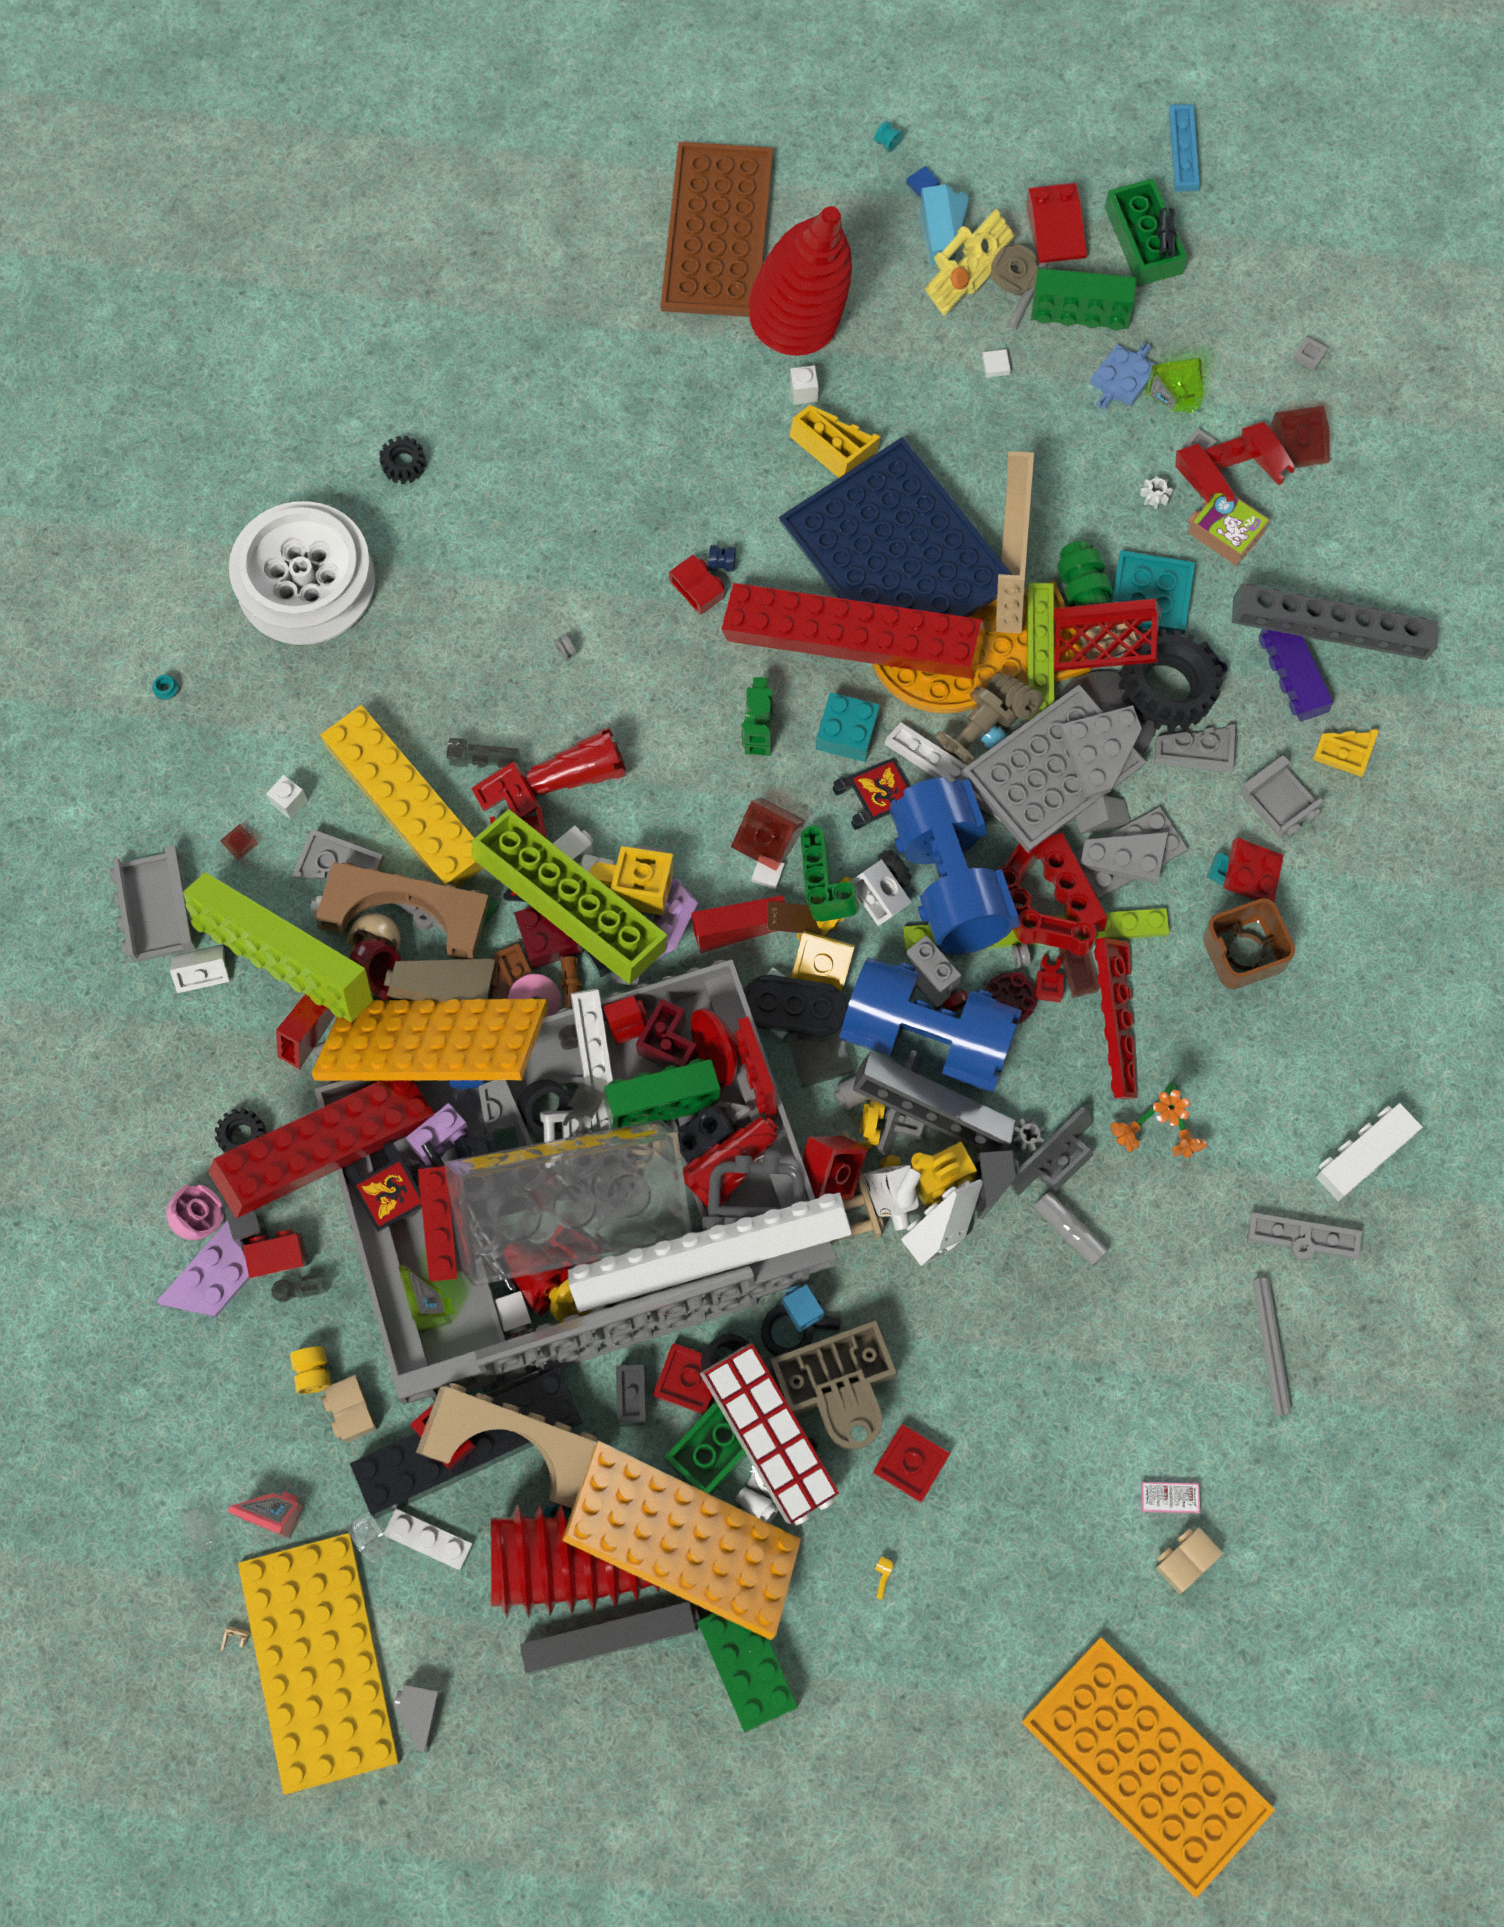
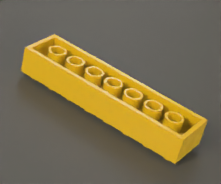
M362 705L320 734L325 748L440 885L449 884L459 888L484 869L472 859V840L474 837Z

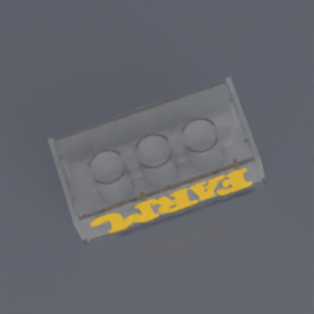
M662 1120L444 1162L461 1271L472 1286L596 1261L608 1256L615 1257L626 1254L636 1248H647L654 1246L660 1241H671L692 1233L678 1134L676 1130Z

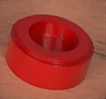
M961 990L945 1000L943 1007L946 1010L956 1012L965 1006L969 996L965 990Z

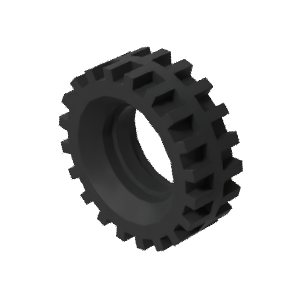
M1166 629L1160 630L1158 633L1157 662L1123 665L1119 676L1122 679L1118 686L1119 689H1125L1121 698L1123 702L1130 701L1135 712L1142 715L1140 721L1144 724L1147 720L1154 722L1153 728L1158 730L1161 725H1166L1170 732H1174L1178 725H1180L1182 731L1187 730L1191 723L1197 725L1207 715L1221 693L1219 688L1223 684V678L1218 677L1222 671L1221 665L1213 664L1216 655L1214 652L1210 654L1205 652L1204 649L1207 645L1204 642L1200 645L1193 642L1195 636L1189 634L1187 638L1180 636L1179 630H1174L1172 635H1167ZM1145 642L1135 652L1139 655H1151V646ZM1154 666H1169L1178 670L1190 684V695L1182 701H1171L1161 697L1153 691L1148 683V671Z

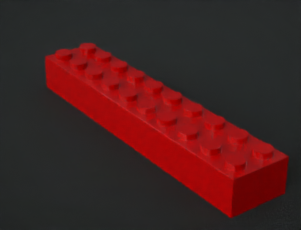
M733 583L721 628L726 640L730 642L969 679L975 678L985 634L982 619Z

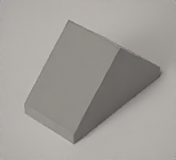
M1104 795L1075 817L1080 835L1123 827L1130 823L1125 800Z

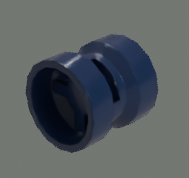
M710 545L709 570L724 568L727 572H734L736 547L728 546L723 549L718 545Z

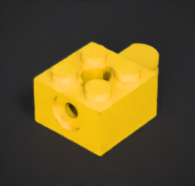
M621 846L616 865L596 862L592 865L590 874L637 911L664 915L674 874L673 854Z
M962 1142L933 1155L932 1167L929 1170H920L921 1177L915 1189L925 1208L935 1203L940 1204L944 1200L942 1195L954 1186L958 1188L965 1181L975 1182L977 1170Z

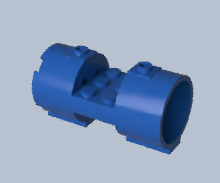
M939 777L919 782L903 791L904 796L899 800H893L890 805V813L898 833V838H895L894 841L898 853L904 852L906 861L915 864L935 863L940 879L928 886L922 895L919 896L922 906H918L917 909L921 921L928 922L936 947L941 953L946 955H964L983 950L1001 941L1013 928L1020 926L1019 918L1001 869L992 871L986 868L968 869L963 853L973 847L980 837L987 835L985 822L969 779L964 781L956 779L954 782H946L945 777Z
M867 957L853 990L839 1038L889 1057L892 1056L902 1029L945 1043L951 1047L942 1075L994 1093L999 1075L995 1074V1071L1001 1073L1017 1024L1012 1022L1013 1020L1019 1021L1022 1010L997 1002L995 999H992L993 994L977 989L976 993L970 992L961 1018L957 1019L956 1013L941 1008L940 1012L931 1010L930 1004L915 999L914 1003H912L920 977L919 973L915 972L916 967L905 963H900V966L890 965Z

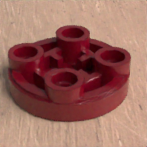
M1002 973L995 976L986 985L985 991L993 994L992 999L1022 1010L1019 1021L1013 1020L1012 1023L1021 1024L1033 1014L1037 1004V999H1034L1035 988L1023 973Z

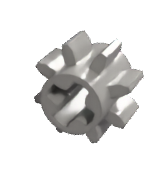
M1022 1118L1018 1120L1020 1128L1014 1127V1138L1011 1140V1143L1016 1142L1019 1145L1018 1151L1021 1152L1028 1146V1149L1032 1152L1036 1150L1034 1143L1041 1144L1044 1142L1040 1137V1132L1044 1128H1038L1035 1125L1036 1119H1032L1026 1124ZM1025 1130L1029 1131L1028 1136L1032 1137L1031 1139H1025L1026 1135L1023 1133Z

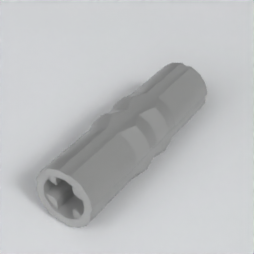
M1051 1192L1046 1193L1035 1204L1034 1209L1092 1267L1109 1251L1088 1230L1086 1225L1080 1222L1076 1215L1070 1212Z

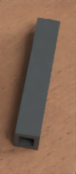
M685 1602L520 1644L525 1673L529 1675L696 1633L695 1626L698 1625L697 1621H699L697 1607L691 1608L690 1603Z

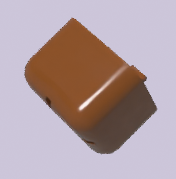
M1265 898L1216 914L1209 921L1203 934L1205 948L1220 982L1228 989H1238L1282 973L1295 954L1294 943L1274 902ZM1252 922L1259 923L1267 940L1261 942L1259 938L1252 934H1242L1239 927ZM1232 930L1234 934L1233 940H1235L1238 936L1237 930L1239 937L1251 938L1259 946L1271 941V943L1262 947L1261 959L1264 949L1271 946L1277 961L1258 968V963H1256L1253 967L1254 969H1252V966L1240 965L1232 957L1226 958L1230 954L1229 946L1227 951L1222 937L1217 938V935ZM1228 961L1239 969H1249L1250 971L1236 973L1232 970Z

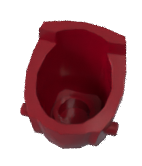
M374 938L363 940L353 949L349 959L365 968L370 991L383 1000H387L391 997L387 996L389 986L384 985L387 970H393L395 961L402 960L393 947L386 944L387 940L385 938H382L380 941Z

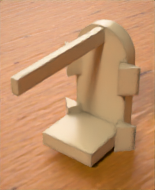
M226 1626L220 1651L223 1652L227 1633L232 1637L234 1634L240 1635V1647H244L248 1637H250V1631Z

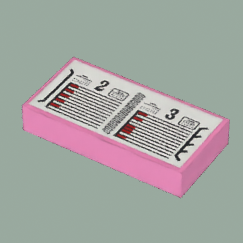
M1142 1482L1141 1512L1199 1514V1484Z

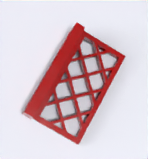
M1156 599L1054 609V619L1056 621L1055 671L1155 663L1158 661L1159 620H1161V609ZM1152 621V627L1144 635L1136 629L1142 622ZM1117 624H1125L1128 628L1119 637L1111 632ZM1099 626L1102 631L1094 639H1091L1086 632L1091 627ZM1063 629H1074L1077 631L1068 642L1062 638ZM1134 632L1140 639L1130 648L1123 641ZM1108 634L1115 641L1104 650L1097 643ZM1083 636L1090 643L1079 652L1073 645ZM1145 642L1151 646V655H1139L1135 652ZM1119 644L1127 650L1118 658L1110 655ZM1093 647L1101 652L1095 660H1088L1084 657ZM1068 649L1076 654L1070 662L1061 663V656Z

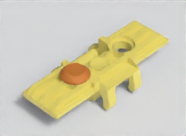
M997 209L987 217L973 234L967 227L961 226L957 231L958 234L941 253H937L934 256L940 271L926 286L925 291L943 315H946L964 294L970 295L981 286L992 271L991 264L994 256L1015 237ZM984 239L989 243L987 252H984L982 249ZM964 243L965 247L962 250L966 256L959 263H956L955 260L949 261L948 259Z

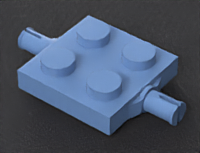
M1142 343L1137 352H1131L1117 344L1090 378V384L1101 390L1104 394L1097 402L1099 408L1102 406V409L1105 410L1111 400L1121 401L1132 407L1158 373L1159 366L1145 359V356L1151 350L1149 344L1146 346V343Z

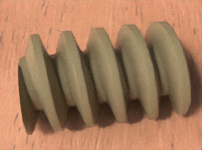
M997 673L989 680L986 687L987 690L1003 702L1004 710L1007 711L1010 708L1016 717L1020 719H1028L1034 716L1041 707L1043 699L1040 691L1027 686L1026 683L1011 675Z

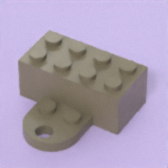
M876 1320L770 1359V1367L777 1386L795 1417L819 1409L829 1437L834 1443L845 1449H862L875 1441L881 1430L882 1414L873 1388L894 1381L896 1377V1370ZM856 1426L863 1427L867 1432V1437L861 1442L854 1441L850 1435V1431Z

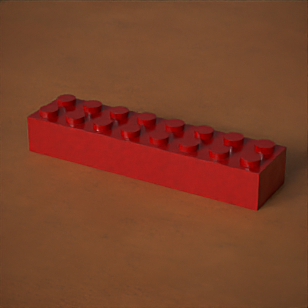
M413 1080L378 1081L215 1157L208 1173L237 1219L382 1149L383 1144L388 1141L394 1143L407 1137L432 1117L434 1113Z

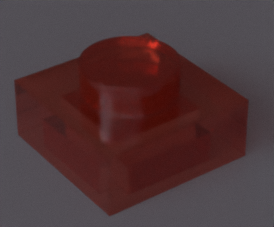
M240 824L220 840L221 844L238 861L258 845L257 841Z

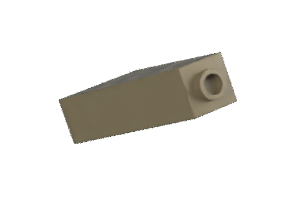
M495 960L395 961L393 970H387L384 985L389 986L387 996L408 1001L430 999L447 1002L451 999H457L460 1002L461 1000L487 999Z

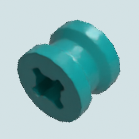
M885 121L877 129L874 141L878 144H883L888 152H892L902 141L904 133L900 129L893 128L891 122Z

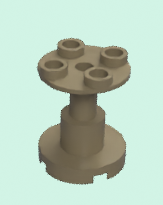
M978 686L970 693L972 700L977 706L967 717L969 724L958 737L953 739L942 731H938L935 736L936 740L942 744L941 748L952 756L954 754L958 755L961 758L960 761L967 766L976 760L967 749L981 733L987 735L997 722L1005 727H1010L1017 719L1010 708L1006 712L1004 711L1003 702L989 690L983 687L979 688Z

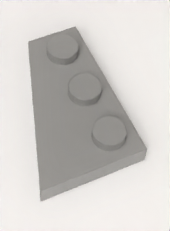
M1236 724L1227 725L1226 728L1217 730L1206 728L1203 732L1192 734L1182 732L1157 736L1154 764L1232 773L1234 767Z
M311 829L291 877L328 880L333 862L340 864L347 862L359 868H375L380 870L385 856Z

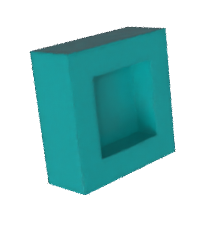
M1220 852L1214 856L1207 878L1224 886L1229 857Z

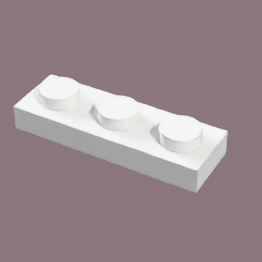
M395 1509L383 1534L459 1571L462 1570L473 1546L470 1542L398 1509Z

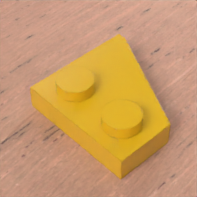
M1372 729L1366 733H1355V731H1348L1342 734L1324 733L1320 737L1312 760L1362 777L1379 730Z

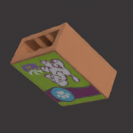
M1222 493L1210 494V502L1204 501L1202 510H1196L1190 517L1188 523L1191 525L1188 533L1238 566L1266 532L1270 519L1236 496L1234 501L1226 502V497Z

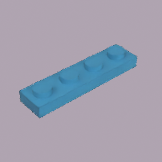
M1194 104L1170 105L1169 125L1174 191H1198L1200 183Z

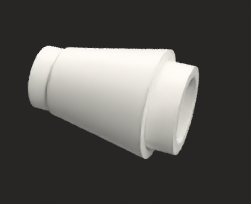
M744 1487L735 1499L747 1513L763 1520L765 1523H771L779 1511L773 1500L749 1490L747 1487Z

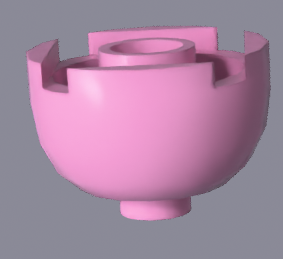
M190 1184L185 1185L173 1194L166 1207V1220L170 1229L180 1238L192 1241L201 1240L212 1234L223 1221V1215L221 1216L220 1210L222 1203L214 1191L206 1186L198 1185L195 1187L190 1186Z

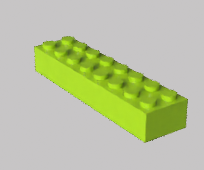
M508 809L472 840V859L629 985L665 952L668 936L665 932L511 810Z
M204 872L183 891L186 901L185 906L192 919L191 924L197 931L207 933L218 944L223 943L231 948L236 955L246 957L255 967L259 969L264 968L276 980H283L290 984L296 992H303L317 1005H324L329 1008L338 1018L343 1017L352 1022L373 1001L364 967L208 873Z

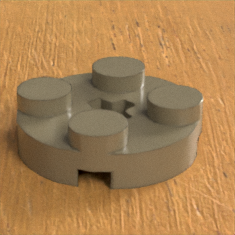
M1022 245L1005 246L999 250L992 260L990 277L1004 291L1020 296L1035 285L1037 264L1035 261L1037 258L1031 250ZM1017 265L1020 274L1014 273L1011 267Z

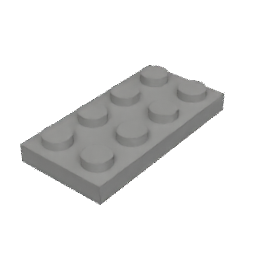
M1160 807L1103 837L1168 832L1162 865L1183 855L1188 850ZM1083 849L1074 853L1079 865ZM1081 868L1098 900L1136 880Z

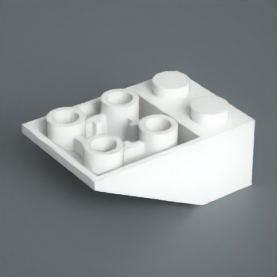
M981 1179L972 1183L965 1181L958 1188L955 1186L950 1188L942 1195L944 1200L940 1204L935 1203L924 1212L926 1217L922 1221L918 1219L907 1227L908 1233L901 1240L921 1266L947 1254L966 1237L983 1184Z

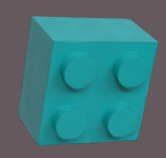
M830 692L816 737V750L866 762L879 718L880 705Z

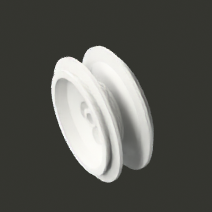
M307 501L290 502L275 506L261 513L239 534L232 548L229 560L230 582L245 616L261 633L283 643L307 645L321 643L339 636L361 618L371 601L374 591V566L360 529L344 513L321 503ZM321 558H325V560L322 562H316ZM279 574H284L280 578H275ZM329 579H334L331 583H325ZM287 595H293L289 599H284ZM313 597H318L315 601H309Z

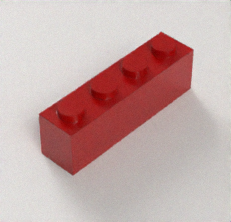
M446 1166L418 1168L429 1282L457 1279Z

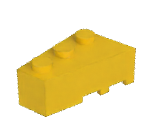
M812 405L807 406L793 417L789 435L790 438L838 478L877 454L881 437L874 433L872 436L860 431L859 427L854 424L851 426L838 421V417Z

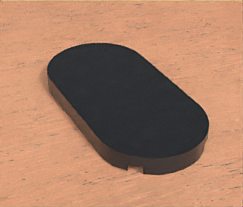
M762 975L749 983L743 990L755 1026L765 1029L820 1037L828 1036L841 1029L848 1008L847 1001L840 990L831 984Z

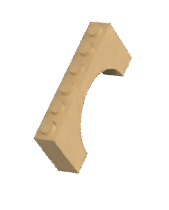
M450 1383L449 1387L440 1386L416 1453L449 1463L457 1448L477 1433L493 1429H505L515 1432L533 1443L547 1463L551 1486L548 1501L573 1509L591 1454L597 1443V1436L582 1431L580 1436L570 1433L572 1428L559 1422H555V1425L551 1426L544 1423L546 1418L531 1412H529L528 1417L518 1413L520 1408L504 1402L502 1407L492 1404L493 1398L477 1393L476 1397L465 1394L467 1388Z

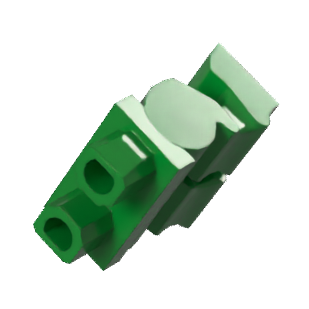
M753 677L752 688L747 687V712L741 724L742 746L745 749V754L771 756L770 727L773 712V689H768L769 678Z

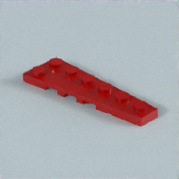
M1103 937L1095 939L1094 956L1098 963L1099 974L1097 981L1102 995L1101 1010L1105 1019L1104 1035L1108 1042L1109 1053L1107 1060L1112 1074L1111 1089L1115 1099L1137 1098L1135 1041L1129 1035V1029L1134 1024L1133 1014L1128 1010V1000H1132V989L1127 988V975L1131 974L1130 943Z

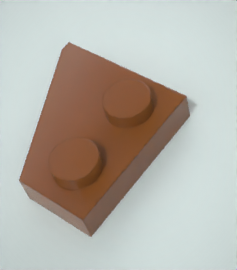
M519 943L494 953L492 999H508L512 985L519 978L532 974Z

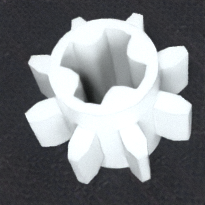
M1155 476L1151 481L1147 479L1144 481V488L1140 491V496L1145 497L1144 505L1150 504L1157 509L1161 503L1163 505L1168 504V497L1172 494V488H1167V479L1163 480Z

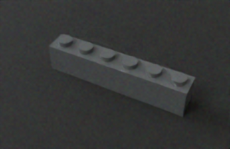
M871 1051L858 1067L853 1091L982 1152L1005 1151L1011 1144L1015 1120Z

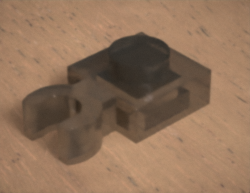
M581 1081L568 1104L574 1111L565 1116L563 1125L567 1126L569 1120L576 1119L579 1122L576 1132H581L584 1127V1116L593 1118L604 1098V1093Z

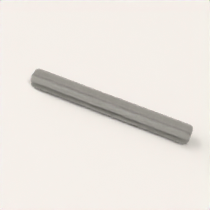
M1257 1278L1253 1281L1274 1411L1276 1416H1286L1291 1413V1406L1270 1283L1268 1278Z

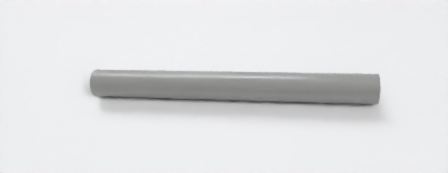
M1037 263V269H1046L1048 263ZM1035 285L1029 291L1022 294L1008 323L1009 328L1017 329L1033 296Z

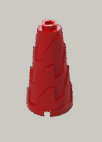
M608 727L599 730V733L577 742V745L555 754V757L531 767L530 771L526 772L527 777L525 779L534 795H544L564 788L571 789L589 783L596 784L627 776L617 742H612L611 737L614 735L611 729Z
M759 1117L745 1128L737 1130L720 1145L717 1143L701 1157L693 1159L680 1169L677 1175L708 1208L709 1179L715 1166L722 1162L735 1161V1156H752V1162H759L764 1157V1152L778 1137L775 1132L779 1128L769 1117L764 1120ZM729 1172L723 1174L720 1180V1206H723L730 1199L734 1190L748 1177L747 1173Z

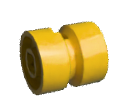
M308 1347L290 1353L292 1370L297 1372V1375L293 1378L296 1394L324 1391L325 1387L332 1385L330 1371L324 1368L328 1364L325 1347Z

